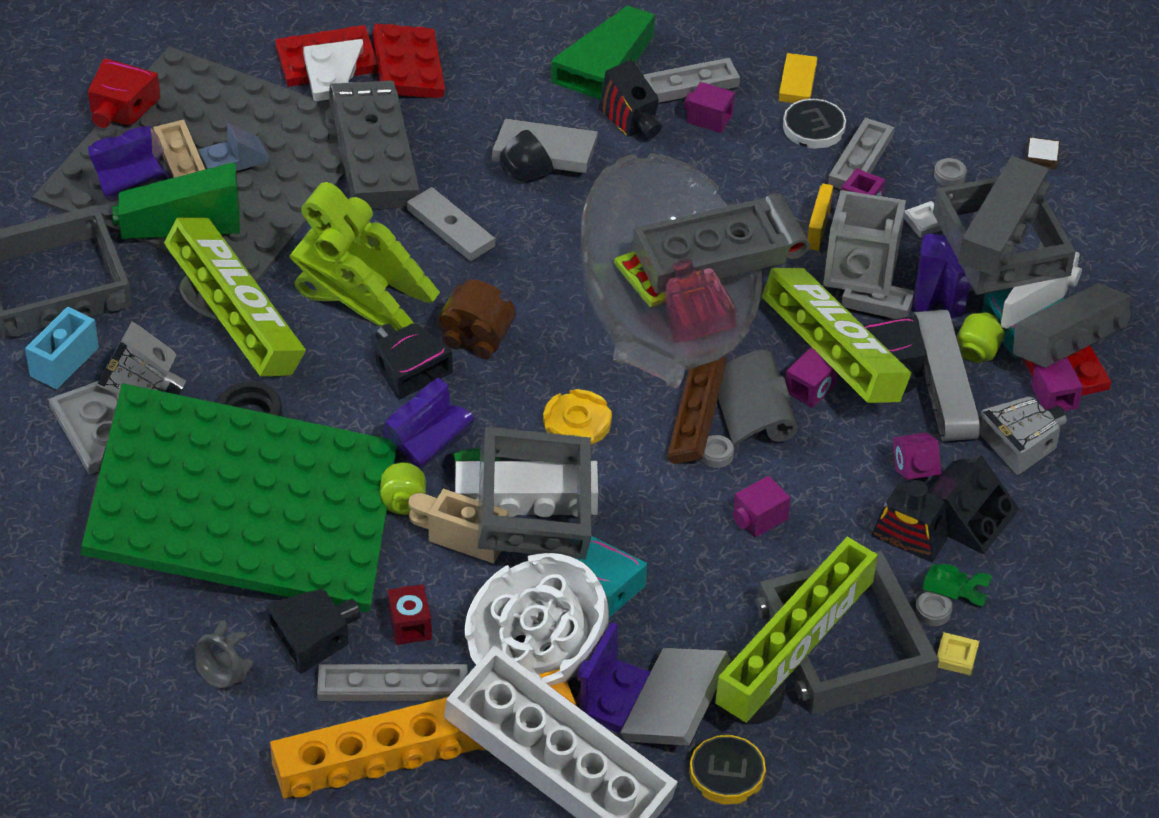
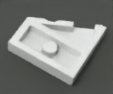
M362 39L303 47L314 101L329 99L330 83H349V80L353 78L356 62L359 55L363 53Z

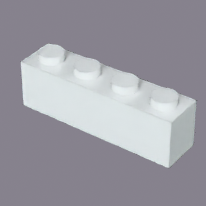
M456 461L455 493L479 500L480 461ZM495 461L494 506L508 510L509 517L516 515H538L540 517L573 515L577 517V465L541 461ZM591 461V515H597V461Z

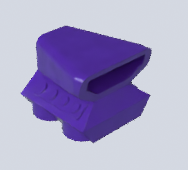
M150 125L130 129L120 136L104 138L88 146L89 157L97 172L104 196L109 202L119 200V192L171 179L159 162L164 149L159 136Z
M926 234L923 237L912 311H930L938 303H941L943 309L949 311L951 319L965 315L971 284L958 263V259L946 237Z
M437 378L385 421L382 434L397 446V450L411 464L422 470L470 432L475 417L464 408L451 405L448 385L440 378Z

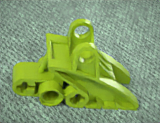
M323 182L318 185L302 205V215L312 228L290 254V258L303 271L295 280V286L301 295L313 301L339 300L381 327L389 323L397 331L412 323L414 324V322L403 309L399 308L400 305L391 294L385 291L388 284L404 294L426 303L433 302L439 295L440 291L427 276L423 275L424 272L414 259L409 258V253L399 241L395 240L396 237L381 223H370L373 211L366 201L357 197L347 199L337 186L332 183ZM305 281L310 282L316 288V291L310 289L305 284Z

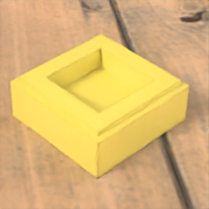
M943 632L937 653L939 659L938 668L971 675L979 641Z

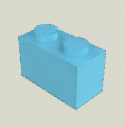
M70 307L64 309L25 348L30 377L57 390L99 348L95 319Z

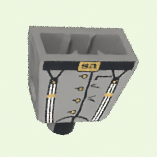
M131 322L97 386L119 394L122 383L153 390L160 389L167 393L179 395L186 380L169 371L176 357L175 351L136 323Z
M1025 397L982 410L979 434L1018 475L1056 449L1060 433L1059 426L1066 424L1067 418L1060 406L1056 405L1045 411L1034 398Z

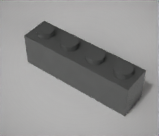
M1014 156L1010 157L962 237L959 264L993 276L998 275L1003 264L1007 266L1010 264L1015 251L1014 245L1022 243L1027 231V223H1033L1036 219L1039 202L1045 203L1051 189V184L1047 183L1049 168Z
M1100 283L1078 292L1016 323L1013 354L1046 368L1128 326L1131 316L1129 309L1131 296Z

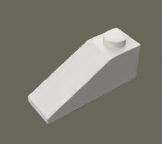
M1042 242L1040 243L1037 249L1045 248ZM1075 253L1071 276L1014 287L1004 303L1001 327L1009 328L1062 299L1070 286L1075 287L1082 272V268L1077 267L1080 253Z

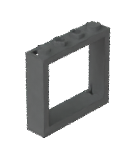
M98 205L0 229V261L95 238L112 280L110 284L8 310H3L0 301L1 339L12 336L17 337L24 333L46 328L67 307L90 317L109 311H119L122 308L132 306L128 279ZM93 219V223L86 224L87 220Z
M882 550L875 552L878 554L874 581L870 586L908 659L820 682L807 655L791 674L796 681L795 691L798 699L802 698L806 702L811 714L936 681L939 659ZM819 567L761 581L759 597L755 598L759 608V618H765L768 623L783 607L782 603L787 602Z

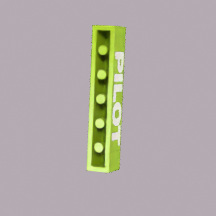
M176 218L164 244L259 376H289L293 374L306 349L209 218Z
M771 268L761 297L867 403L901 402L911 372L804 268Z
M846 537L718 676L715 704L747 723L873 583L878 554L853 539Z

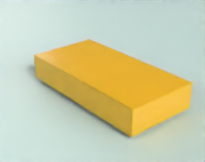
M787 53L779 92L780 102L796 103L800 100L811 99L817 57Z
M823 183L822 186L820 185L808 229L807 240L810 244V250H820L831 210L834 185Z

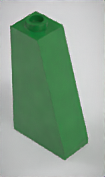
M627 5L553 58L551 61V83L601 99L605 72L631 59L635 63L653 39L655 14Z
M228 163L119 192V206H113L114 226L120 225L121 239L167 237L176 218H209L220 234L240 233L236 163Z

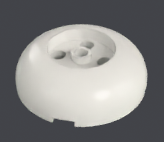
M535 554L528 556L529 561L520 563L512 568L508 565L503 567L480 588L467 613L465 638L468 640L470 656L476 665L495 645L547 685L552 686L569 681L577 676L582 662L585 659L590 660L600 638L608 628L609 609L606 594L601 583L592 570L584 563L562 554ZM519 635L526 636L523 643L516 641V637ZM560 669V671L541 678L539 675L541 673Z

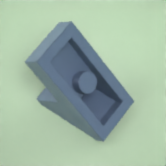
M226 123L228 141L198 149L205 169L228 163H236V171L270 162V157L259 137L231 123Z

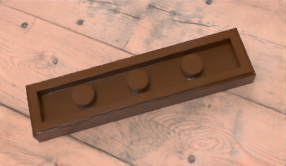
M722 351L692 357L667 458L672 464L703 459L727 358Z

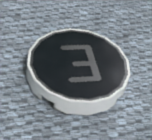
M804 99L793 103L785 111L783 118L785 135L792 142L798 145L801 142L807 144V148L813 149L827 148L838 143L846 127L844 112L837 105L820 99Z

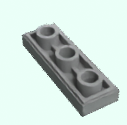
M433 187L407 201V210L469 261L495 247V237Z

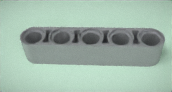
M949 311L914 312L912 316L917 315L925 349L923 372L926 384H930L927 387L933 409H937L934 413L940 435L944 434V436H941L942 442L978 439V413Z

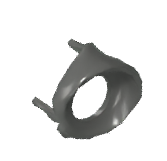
M225 620L220 621L214 633L205 634L200 637L195 648L197 671L207 683L219 689H226L236 683L244 682L247 673L254 664V661L251 659L240 658L233 648L234 645L247 637L246 632H234L227 637H223L228 628ZM212 645H217L224 652L213 654L211 647Z

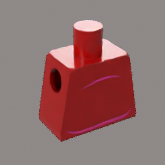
M104 58L88 91L93 122L101 128H107L112 121L125 125H132L161 97L158 73Z

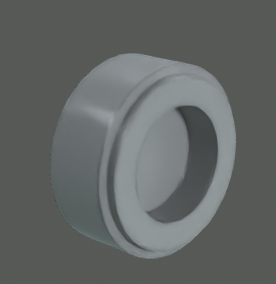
M942 159L935 165L934 178L943 186L962 184L965 181L967 169L957 159Z
M721 435L708 436L704 456L701 461L713 468L729 465L734 457V445L731 440Z
M930 591L918 597L915 614L922 623L930 626H940L949 621L952 613V602L949 597Z

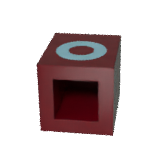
M424 584L402 586L387 590L388 612L395 644L401 645L432 640L431 615Z

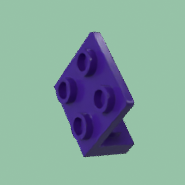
M611 622L605 634L600 638L590 660L585 659L580 666L577 680L581 682V688L577 696V704H580V709L603 727L620 734L651 672L617 660L619 624Z

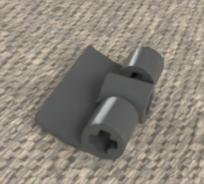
M756 350L726 363L718 400L734 447L766 429L768 437L773 441L782 442L791 439L798 431V426L791 408L792 404L784 377L780 376L773 354L768 350Z

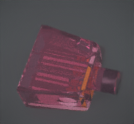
M690 259L676 262L672 266L676 277L667 281L665 293L674 343L736 327L737 308L715 271L711 268L695 271Z

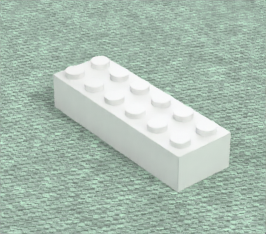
M495 645L446 699L445 719L576 818H657L673 798L678 783L676 780Z

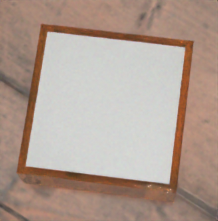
M1029 137L1026 161L1057 170L1060 141Z

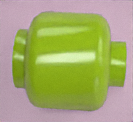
M974 313L967 316L956 336L961 356L977 364L992 360L1005 337V332L997 317L990 313Z
M402 462L391 465L382 474L380 497L381 502L387 506L388 511L398 515H408L411 510L409 508V498L416 493L426 494V479L419 467Z

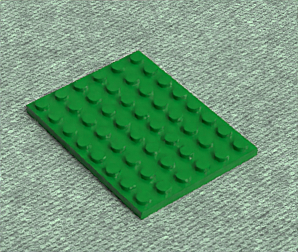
M122 383L80 555L284 597H292L323 589L326 590L335 605L353 598L360 612H369L387 506L381 502L380 497L381 478L384 471L394 464L397 446L390 439Z

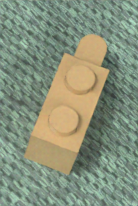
M446 489L441 491L438 498L423 493H416L409 498V508L411 509L409 519L414 525L429 530L430 542L495 563L501 551L478 549L479 500ZM494 506V515L509 517L508 510Z

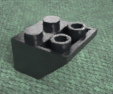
M982 454L952 461L927 492L941 498L946 503L948 537L981 554L986 553L1019 510Z

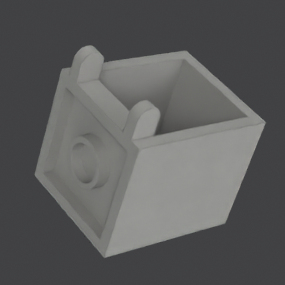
M844 190L840 191L830 229L823 286L839 289L847 288L852 289V291L870 294L878 293L889 297L898 258L906 200Z

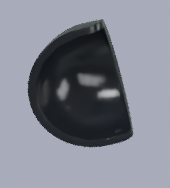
M523 130L518 133L504 147L500 154V163L503 170L510 177L517 180L536 179L545 176L554 169L545 148L529 130Z

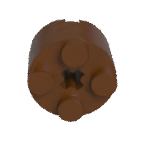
M471 279L466 280L464 285L457 284L438 316V326L443 333L442 341L449 348L459 349L462 346L472 349L479 358H491L492 354L498 350L516 317L513 303L510 299L506 303L499 297L501 291L489 283Z

